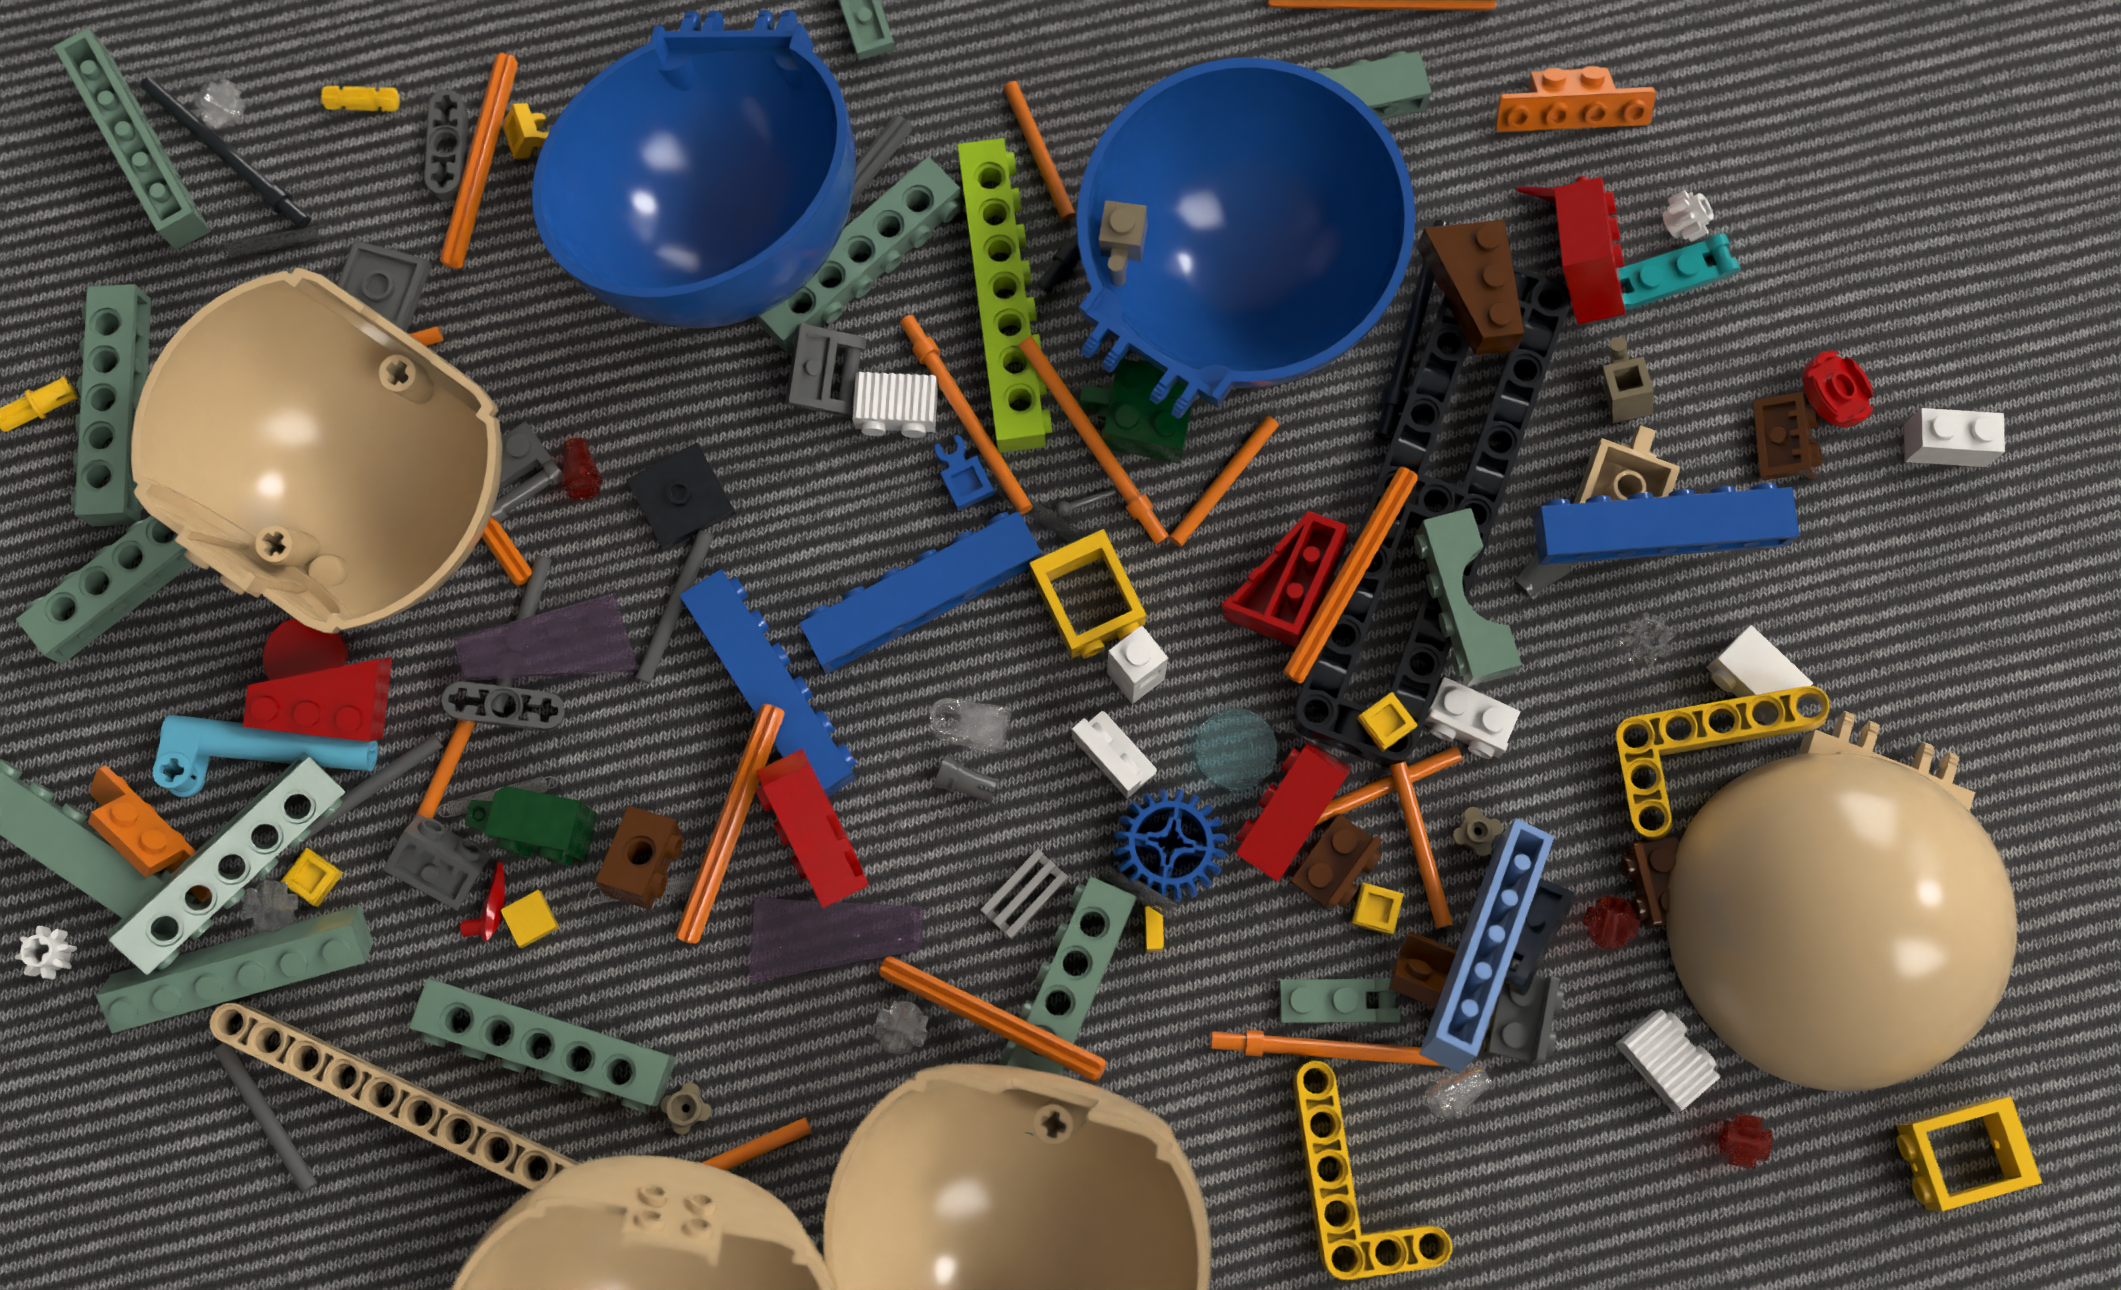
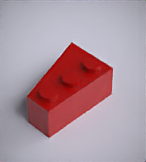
M1602 177L1555 187L1562 265L1577 325L1626 315L1619 268H1624V260L1620 243H1614L1621 241L1617 217L1610 218V216L1617 215L1613 191L1605 192Z
M1308 511L1274 547V552L1259 568L1256 567L1248 575V580L1238 591L1221 604L1225 620L1297 648L1320 607L1348 544L1347 525Z
M392 657L247 685L243 727L366 742L381 739L384 736Z
M1309 741L1301 752L1293 748L1280 770L1286 773L1285 778L1279 787L1272 783L1257 804L1264 808L1256 823L1248 818L1235 840L1241 843L1236 854L1279 882L1352 767L1312 741Z
M803 748L757 770L761 786L755 788L759 800L766 812L771 809L774 810L778 821L773 823L775 830L784 846L789 843L791 844L796 854L791 857L800 878L802 880L808 878L822 908L869 886L856 852Z

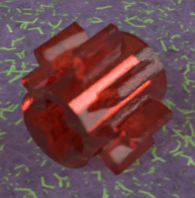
M1606 896L1601 900H1597L1595 907L1587 906L1583 924L1589 927L1587 935L1591 936L1595 944L1605 949H1619L1622 946H1627L1628 938L1636 939L1640 921L1634 918L1636 910L1632 909L1628 901L1616 896Z
M1742 1113L1735 1115V1122L1724 1121L1719 1135V1150L1722 1153L1730 1154L1728 1164L1755 1169L1756 1160L1761 1162L1768 1160L1772 1149L1773 1136L1771 1130L1761 1128L1763 1118Z

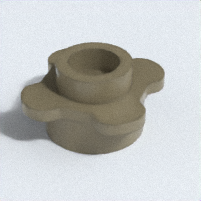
M1470 807L1464 812L1463 823L1454 830L1453 839L1458 845H1464L1466 848L1474 850L1477 856H1487L1492 850L1491 843L1494 837L1502 832V824L1498 819L1485 817L1478 808ZM1479 828L1481 835H1475L1474 829Z
M685 1083L681 1091L674 1093L672 1096L667 1095L661 1101V1110L667 1113L669 1119L673 1122V1130L678 1134L688 1133L693 1124L698 1121H706L711 1116V1106L703 1102L699 1095V1086L695 1083ZM688 1104L690 1106V1110L685 1113L683 1112L682 1107L683 1105Z

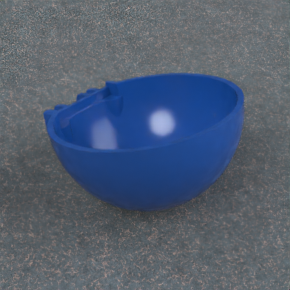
M761 10L757 14L758 18H756L753 30L734 31L723 30L725 22L722 13L719 11L708 12L703 27L701 26L700 14L696 11H687L679 31H665L663 26H655L648 44L628 53L604 69L562 111L551 128L536 163L532 184L533 214L539 235L547 250L565 272L594 297L622 313L650 323L667 327L694 329L721 327L746 321L777 307L805 286L827 261L841 236L852 204L856 179L855 139L849 111L838 83L825 63L812 52L814 45L804 25L797 24V16L793 10L782 11L775 30L773 13L769 10Z
M1229 58L1210 61L1179 71L1146 89L1118 114L1101 136L1089 159L1082 179L1077 208V235L1082 264L1092 289L1079 306L1081 317L1096 328L1084 343L1081 354L1091 358L1105 339L1110 336L1117 342L1106 355L1102 366L1109 373L1115 370L1129 349L1163 371L1165 374L1150 396V400L1155 404H1160L1166 398L1170 389L1177 381L1184 385L1186 389L1174 403L1171 413L1178 419L1185 414L1198 395L1219 408L1232 388H1259L1283 384L1321 370L1339 359L1372 330L1388 309L1403 280L1411 256L1415 232L1414 194L1408 169L1400 149L1389 130L1358 96L1340 83L1301 65L1280 60ZM1105 200L1147 206L1148 226L1142 262L1128 260L1126 282L1120 287L1111 284L1108 269L1109 257H1101L1099 235Z

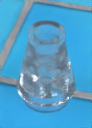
M1477 1065L1470 1070L1431 1081L1430 1087L1424 1090V1097L1428 1107L1440 1121L1447 1118L1454 1120L1483 1092L1491 1088V1082L1486 1072Z

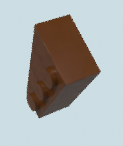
M1505 219L1424 228L1417 249L1422 258H1426L1435 275L1434 280L1439 290H1443L1453 308L1452 314L1474 355L1515 351L1524 334Z

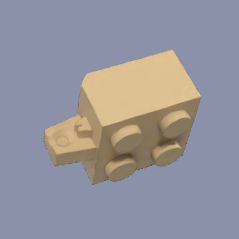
M1642 425L1635 431L1630 445L1623 442L1620 445L1601 438L1591 453L1574 504L1586 503L1588 498L1603 495L1611 496V501L1627 500L1629 495L1642 492L1652 493L1653 498L1668 497V494L1673 491L1680 466L1656 458L1657 455L1649 452L1656 431Z

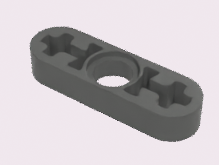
M447 89L438 91L429 101L425 161V183L433 196L441 201H452L457 198L466 165L468 108L457 92ZM448 104H453L455 109H451L449 112V122L452 126L447 125V120L442 111L447 110ZM451 137L457 140L453 151L449 153L437 151V145L442 139ZM442 165H446L447 173L452 180L447 181L446 187L441 188L438 182L444 180V168Z
M459 681L450 684L442 694V706L446 714L457 721L551 731L558 728L565 717L563 701L559 696L551 692ZM460 691H467L469 699L481 701L480 692L488 693L484 702L486 715H477L480 708L473 705H466L464 712H457L455 704L450 703L451 697H458ZM507 695L515 700L516 710L511 716L500 718L492 712V703L498 696ZM522 698H531L528 706L541 708L544 701H550L552 709L558 710L557 716H550L548 722H541L539 714L527 712L528 721L519 720L523 713Z

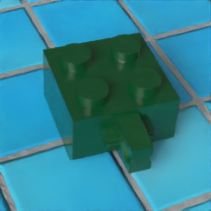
M1122 359L1117 366L1114 383L1105 382L1104 388L1082 386L1079 406L1082 409L1098 412L1097 418L1105 421L1103 440L1110 450L1181 464L1193 403L1179 419L1171 413L1174 403L1181 397L1186 387L1177 381L1170 389L1166 398L1160 404H1155L1150 400V396L1165 373L1152 364Z
M504 786L495 792L493 801L471 800L465 817V825L484 832L486 836L496 840L495 847L506 850L508 854L531 858L532 853L537 852V856L546 858L547 862L572 867L573 860L587 861L598 813L578 800Z

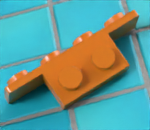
M1588 66L1584 69L1574 70L1549 68L1545 71H1532L1529 82L1532 93L1501 94L1499 96L1495 126L1498 132L1649 125L1652 119L1656 92L1653 87L1616 89L1608 68Z
M106 765L96 770L90 795L102 807L91 812L88 823L145 878L164 868L173 873L196 852L185 841L182 834L172 829L150 804L145 803L128 786L122 777L117 776ZM195 885L189 888L200 901H204L210 896V889L206 886Z

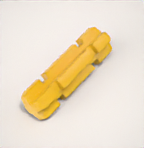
M325 86L321 92V102L326 109L340 110L342 106H345L346 110L377 111L378 107H381L382 111H396L399 109L400 96L395 88L381 87L379 91H376L375 87L344 86L343 90H340L339 86Z

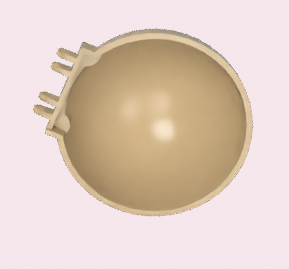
M1843 711L1839 716L1832 736L1818 730L1804 735L1798 755L1774 760L1747 771L1716 792L1698 811L1678 844L1675 854L1676 862L1670 870L1667 890L1670 889L1669 912L1666 913V930L1672 960L1690 1001L1707 1025L1724 1043L1759 1069L1780 1079L1804 1087L1825 1091L1854 1092L1874 1090L1902 1083L1923 1075L1950 1059L1974 1038L1997 1007L2008 984L2017 945V914L2012 886L2003 860L1990 836L1970 812L1975 792L1953 784L1959 756L1947 752L1940 761L1936 775L1932 776L1928 773L1934 746L1923 742L1918 747L1911 767L1874 753L1873 748L1880 725L1870 720L1863 726L1857 744L1849 743V738L1854 725L1855 715L1847 711Z

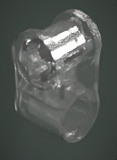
M943 698L938 700L930 711V728L933 735L940 741L966 746L984 753L1002 754L1011 711L991 704H977L954 698ZM947 713L954 714L956 721L951 723L950 728L943 727L942 719H945Z

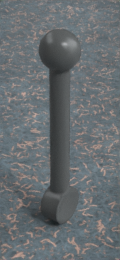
M1114 487L1070 503L1061 501L1056 505V512L1059 516L1066 517L1071 513V510L1116 496L1120 492Z

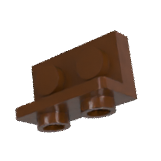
M1798 392L1753 400L1760 477L1762 480L1806 475L1808 480L1817 479L1816 467L1823 465L1820 443H1813L1812 428L1819 427L1818 412L1809 404L1804 393Z
M1338 814L1289 883L1329 912L1337 904L1345 908L1359 889L1353 884L1361 870L1369 874L1383 854L1377 848L1383 840L1377 835L1372 838L1345 817Z
M1676 836L1645 843L1641 841L1631 843L1624 848L1626 855L1621 856L1623 874L1627 880H1633L1636 896H1633L1631 899L1633 913L1637 921H1643L1645 930L1667 925L1666 913L1669 912L1670 889L1667 890L1670 870L1676 862L1675 854L1678 848Z
M1409 932L1393 964L1389 989L1436 1008L1457 950L1414 932Z

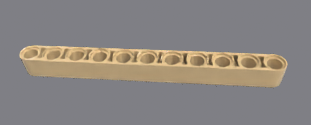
M226 1003L219 1006L211 1016L210 1030L220 1041L528 1189L533 1190L563 1170L580 1164L569 1157L257 1008L236 1003ZM241 1013L243 1026L238 1033L233 1034L231 1021L236 1014ZM277 1030L281 1036V1042L277 1050L271 1052L268 1048V1039ZM314 1048L318 1053L319 1059L317 1065L309 1071L305 1065V1057ZM352 1066L356 1071V1080L347 1089L342 1083L343 1072ZM390 1084L394 1089V1099L390 1105L384 1107L380 1102L379 1095L382 1088ZM428 1102L432 1107L433 1114L431 1120L423 1126L417 1119V1111L421 1104ZM466 1120L471 1127V1134L468 1140L461 1144L455 1137V1128L459 1122ZM500 1138H504L509 1144V1154L502 1162L497 1161L493 1156V1146ZM538 1156H542L548 1164L547 1174L540 1181L536 1180L531 1174V1164Z

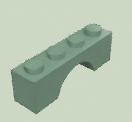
M1468 508L1423 520L1417 531L1418 535L1414 536V544L1419 558L1426 559L1430 574L1426 575L1427 586L1432 598L1438 597L1442 613H1439V623L1443 635L1451 638L1455 652L1451 653V660L1456 675L1458 677L1463 676L1467 687L1514 674L1522 666L1510 626L1488 621L1478 615L1467 602L1463 592L1462 578L1464 569L1478 556L1484 547L1472 509Z

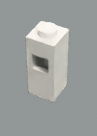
M1140 626L1108 651L1107 673L1133 704L1165 680L1168 657L1145 628Z

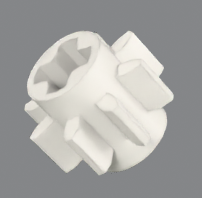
M1683 190L1668 199L1671 206L1667 208V211L1663 212V220L1674 238L1683 236L1684 239L1689 238L1692 242L1708 233L1706 225L1709 224L1708 222L1714 216L1710 204L1701 193L1693 196L1692 192L1688 194L1686 190Z
M37 926L36 935L29 938L21 936L20 940L23 944L20 953L15 956V959L23 960L28 965L24 970V974L37 976L41 973L42 978L53 980L56 977V970L62 968L71 969L72 966L69 963L71 952L77 950V947L71 946L64 941L68 932L56 929L51 933L50 928Z

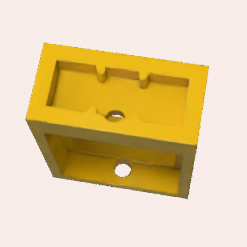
M1104 529L1030 562V574L1071 658L1082 655L1083 659L1092 657L1105 649V643L1115 638H1119L1122 641L1140 626L1145 625L1146 613ZM1103 557L1130 612L1076 636L1050 581Z
M2011 1096L1986 1099L1896 1125L1900 1134L1897 1137L1899 1151L1903 1158L1909 1161L1915 1177L1912 1179L1914 1194L1927 1211H1946L2042 1183ZM1983 1117L2004 1179L1948 1194L1926 1132Z

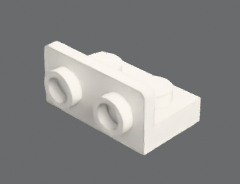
M1444 677L1431 703L1424 725L1431 727L1430 732L1440 739L1452 742L1455 738L1468 744V750L1477 756L1491 759L1492 756L1499 758L1508 747L1507 741L1521 711Z
M1101 711L1089 722L1085 718L1072 728V739L1126 799L1156 774L1155 766L1104 711Z

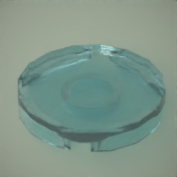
M1230 708L1215 713L1203 723L1196 737L1194 756L1199 771L1205 778L1214 783L1215 786L1223 790L1241 792L1256 787L1269 775L1277 758V741L1273 729L1261 716L1247 709Z

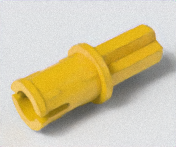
M65 376L33 392L28 389L25 391L26 396L0 408V429L8 432L37 417L44 419L46 418V413L78 399L77 393L71 383L68 384L69 381Z

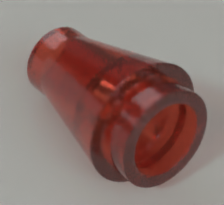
M572 438L565 441L563 444L562 488L568 493L569 498L582 501L596 497L600 493L603 479L588 449L587 441L583 438Z

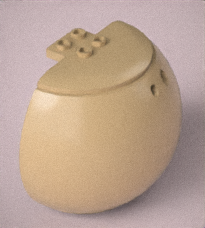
M295 268L292 274L283 271L265 275L243 283L218 296L192 316L165 346L146 380L136 409L132 431L131 463L133 481L138 486L133 492L149 514L178 534L175 541L187 549L184 556L203 569L207 570L211 566L222 574L219 581L223 585L241 595L246 591L252 596L259 598L262 594L304 625L322 632L339 633L340 630H349L380 622L417 605L448 581L470 556L484 533L499 491L502 471V439L499 420L495 417L499 410L481 386L398 326L324 276L302 268Z
M949 1064L917 1072L915 1077L904 1082L877 1104L856 1129L838 1163L827 1198L823 1249L825 1266L830 1274L835 1290L1209 1289L1211 1240L1208 1215L1193 1169L1179 1143L1173 1136L1172 1129L1153 1112L1125 1097L1094 1085L1051 1073L987 1064Z
M642 1155L606 1157L574 1165L524 1195L502 1214L483 1235L462 1266L452 1290H835L830 1274L815 1244L793 1212L774 1195L740 1176L716 1167L683 1159Z

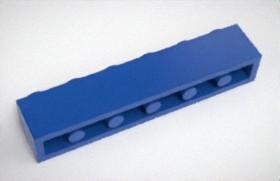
M1776 483L1758 484L1747 491H1736L1734 486H1723L1710 490L1708 494L1695 495L1692 489H1682L1669 493L1668 497L1653 498L1652 493L1642 492L1629 495L1627 500L1611 501V496L1603 495L1588 498L1586 503L1570 504L1569 499H1554L1545 502L1544 506H1541L1533 517L1539 565L1786 547L1800 536L1793 488H1777Z
M1017 511L1011 515L1008 512L998 514L987 522V527L974 534L972 531L963 532L951 540L952 545L939 552L936 549L928 550L914 560L915 564L903 570H900V568L891 569L878 578V583L866 589L863 586L856 587L842 596L843 601L829 608L827 605H822L808 612L805 615L806 620L799 624L825 674L1030 570V562L1041 558L1042 553L1020 512Z
M720 569L680 594L679 596L756 716L763 704H770L784 711L785 715L774 741L783 758L803 748L827 797L856 780L857 778L851 770L852 767L857 765L855 759L844 743L836 747L829 734L835 731L833 725L823 710L814 713L807 700L813 697L811 691L801 676L793 680L785 667L792 662L779 642L771 646L766 639L764 633L769 631L770 628L757 609L750 613L742 600L749 596L737 577L734 576L728 580L723 570Z

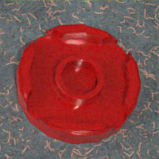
M1833 350L1821 352L1804 366L1802 375L1804 391L1810 404L1826 421L1842 428L1854 427L1866 420L1872 413L1873 406H1869V399L1873 397L1872 386L1865 372L1854 360L1848 356L1842 359L1836 356L1839 352Z
M296 618L281 623L270 634L263 652V666L270 681L345 666L346 659L348 660V647L344 636L340 632H322L304 625Z

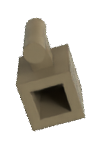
M1105 200L1099 246L1101 257H1109L1110 282L1116 287L1123 286L1126 282L1128 260L1142 262L1148 226L1147 206Z
M1616 337L1610 343L1611 364L1603 366V389L1612 423L1653 414V388L1645 359L1640 357L1629 360L1627 341L1622 337Z

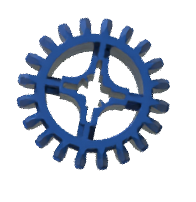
M1160 789L1158 803H1154L1152 796L1146 793L1143 795V802L1146 807L1144 810L1135 802L1129 805L1131 813L1136 817L1135 819L1124 815L1120 817L1119 823L1129 829V831H1115L1114 839L1124 842L1126 845L1114 848V856L1128 857V860L1118 865V869L1121 873L1131 869L1134 870L1135 873L1129 877L1131 884L1133 880L1142 879L1148 887L1159 888L1158 893L1163 896L1166 895V890H1172L1174 902H1180L1182 897L1181 888H1186L1188 895L1194 898L1198 894L1194 882L1197 881L1202 887L1208 889L1211 886V881L1204 873L1208 872L1217 876L1220 874L1221 868L1211 860H1224L1226 858V851L1214 848V845L1225 843L1227 838L1225 834L1212 833L1213 830L1221 826L1222 821L1220 818H1214L1209 822L1205 819L1213 809L1211 805H1205L1200 811L1195 809L1199 796L1196 794L1192 795L1189 803L1185 804L1181 802L1183 790L1177 789L1174 801H1168L1166 789ZM1169 813L1167 826L1162 831L1155 833L1147 832V834L1137 833L1141 826L1150 818ZM1182 816L1196 825L1203 837L1204 845L1196 844L1195 840L1188 839L1183 835L1181 831ZM1174 826L1173 837L1177 839L1175 844L1180 843L1182 849L1176 848L1173 855L1170 856L1168 865H1166L1167 854L1163 853L1164 847L1159 848L1158 842H1165L1167 836L1170 835L1171 827ZM1135 846L1144 847V850L1153 852L1158 857V876L1143 866L1137 856ZM1193 856L1203 858L1199 866L1191 873L1183 877L1171 878L1173 864L1181 858L1192 859Z

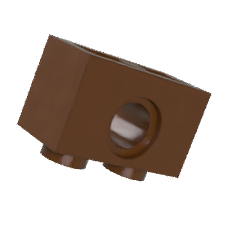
M628 805L595 880L604 896L651 910L655 898H661L666 889L668 881L666 873L671 861L678 859L683 848L684 837L675 819ZM652 853V857L647 863L642 865L634 864L640 855Z

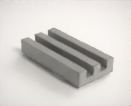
M1037 849L983 906L981 912L1012 940L1069 877L1049 860L1044 853ZM1039 862L1043 868L1006 908L997 915L994 912L995 908ZM1051 873L1055 877L1054 881L1010 927L1005 921Z

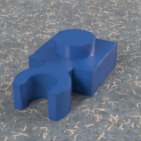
M959 435L953 436L957 447L955 453H944L939 443L934 448L937 460L942 465L949 467L940 472V475L959 512L993 496L994 490L977 456L965 460V443Z

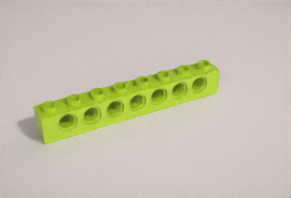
M1004 138L958 144L959 161L998 451L1002 453L1046 447L1045 433H1052L1050 410L1041 408L1040 396L1047 395V388L1018 346L1025 339L1032 336L1041 349L1039 334L1031 335L1030 321H1037L1034 297L1026 298L1025 285L1032 284L1029 260L1021 261L1019 249L1027 247L1024 224L1016 225L1015 212L1022 211L1019 188H1011L1010 176H1017L1014 152L1006 153ZM987 181H995L999 183V185L993 189H986L982 187V184H984ZM991 217H1001L1004 219V222L999 225H990L986 221ZM996 253H1006L1010 256L1003 262H996L991 259ZM1002 289H1010L1015 292L1008 299H1001L995 295ZM1009 325L1020 329L1013 336H1006L1000 332L1002 328ZM1013 362H1018L1025 366L1022 372L1016 374L1005 370L1006 366ZM1019 399L1026 400L1031 404L1025 411H1015L1010 405Z

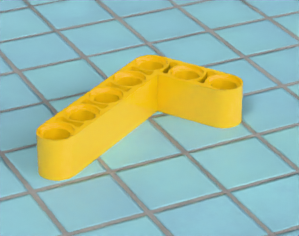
M1803 686L1625 719L1618 726L1616 740L1631 818L1637 833L1642 838L1655 841L1666 837L1672 828V815L1660 756L1819 728L1825 723L1829 714L1830 701L1827 694L1820 688ZM1811 698L1821 705L1822 711L1816 717L1806 718L1798 713L1796 709L1797 704L1803 699ZM1761 706H1769L1777 712L1778 718L1771 725H1760L1752 716L1754 711ZM1717 714H1727L1733 718L1735 724L1730 731L1718 733L1709 725L1711 718ZM1676 721L1686 722L1691 727V733L1684 740H1673L1667 735L1669 725ZM1635 728L1643 729L1648 733L1647 743L1639 748L1629 747L1625 743L1626 734ZM1638 770H1652L1656 774L1655 784L1648 789L1637 788L1632 781L1634 774ZM1648 810H1658L1664 815L1663 825L1655 831L1646 830L1640 824L1642 814Z
M1312 1061L1301 1065L1293 1076V1089L1323 1268L1329 1274L1339 1279L1350 1280L1443 1265L1452 1253V1242L1449 1235L1438 1227L1419 1225L1361 1234L1334 1072L1327 1064L1321 1061ZM1309 1069H1315L1324 1076L1325 1086L1318 1094L1310 1093L1304 1087L1303 1077ZM1318 1112L1326 1114L1332 1122V1129L1324 1138L1315 1136L1310 1128V1121ZM1326 1156L1334 1158L1339 1166L1337 1177L1330 1182L1322 1180L1317 1172L1319 1161ZM1337 1200L1345 1206L1346 1218L1340 1225L1331 1226L1325 1219L1324 1211L1330 1202ZM1432 1233L1439 1241V1250L1434 1257L1428 1259L1424 1258L1420 1253L1419 1241L1425 1234ZM1389 1239L1395 1244L1396 1256L1391 1263L1383 1265L1377 1260L1375 1249L1379 1242ZM1342 1245L1348 1246L1353 1253V1263L1347 1270L1338 1271L1333 1266L1332 1254L1337 1247Z

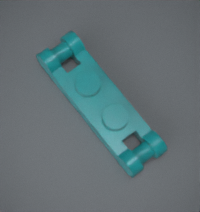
M1720 233L1708 238L1706 241L1619 268L1621 284H1625L1629 292L1628 294L1623 293L1625 311L1731 277L1738 273L1741 267L1737 258H1732L1729 253L1728 247L1730 242L1727 235ZM1713 255L1717 265L1707 267L1704 258Z

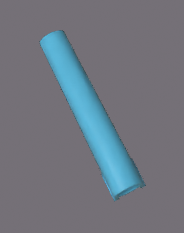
M168 715L161 727L160 744L153 767V777L156 783L168 789L175 796L190 798L198 794L204 786L210 756L292 764L306 752L320 767L372 771L377 761L378 744L376 740L366 742L243 727V723Z

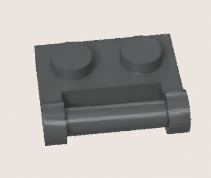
M802 323L797 325L785 404L831 413L839 417L852 418L856 372L859 370L861 352H865L867 339L858 335ZM837 347L845 349L839 397L836 400L829 397Z
M526 421L501 437L502 471L499 491L540 464L544 469L500 499H496L492 516L498 523L509 517L507 515L508 512L554 482L557 485L566 479Z

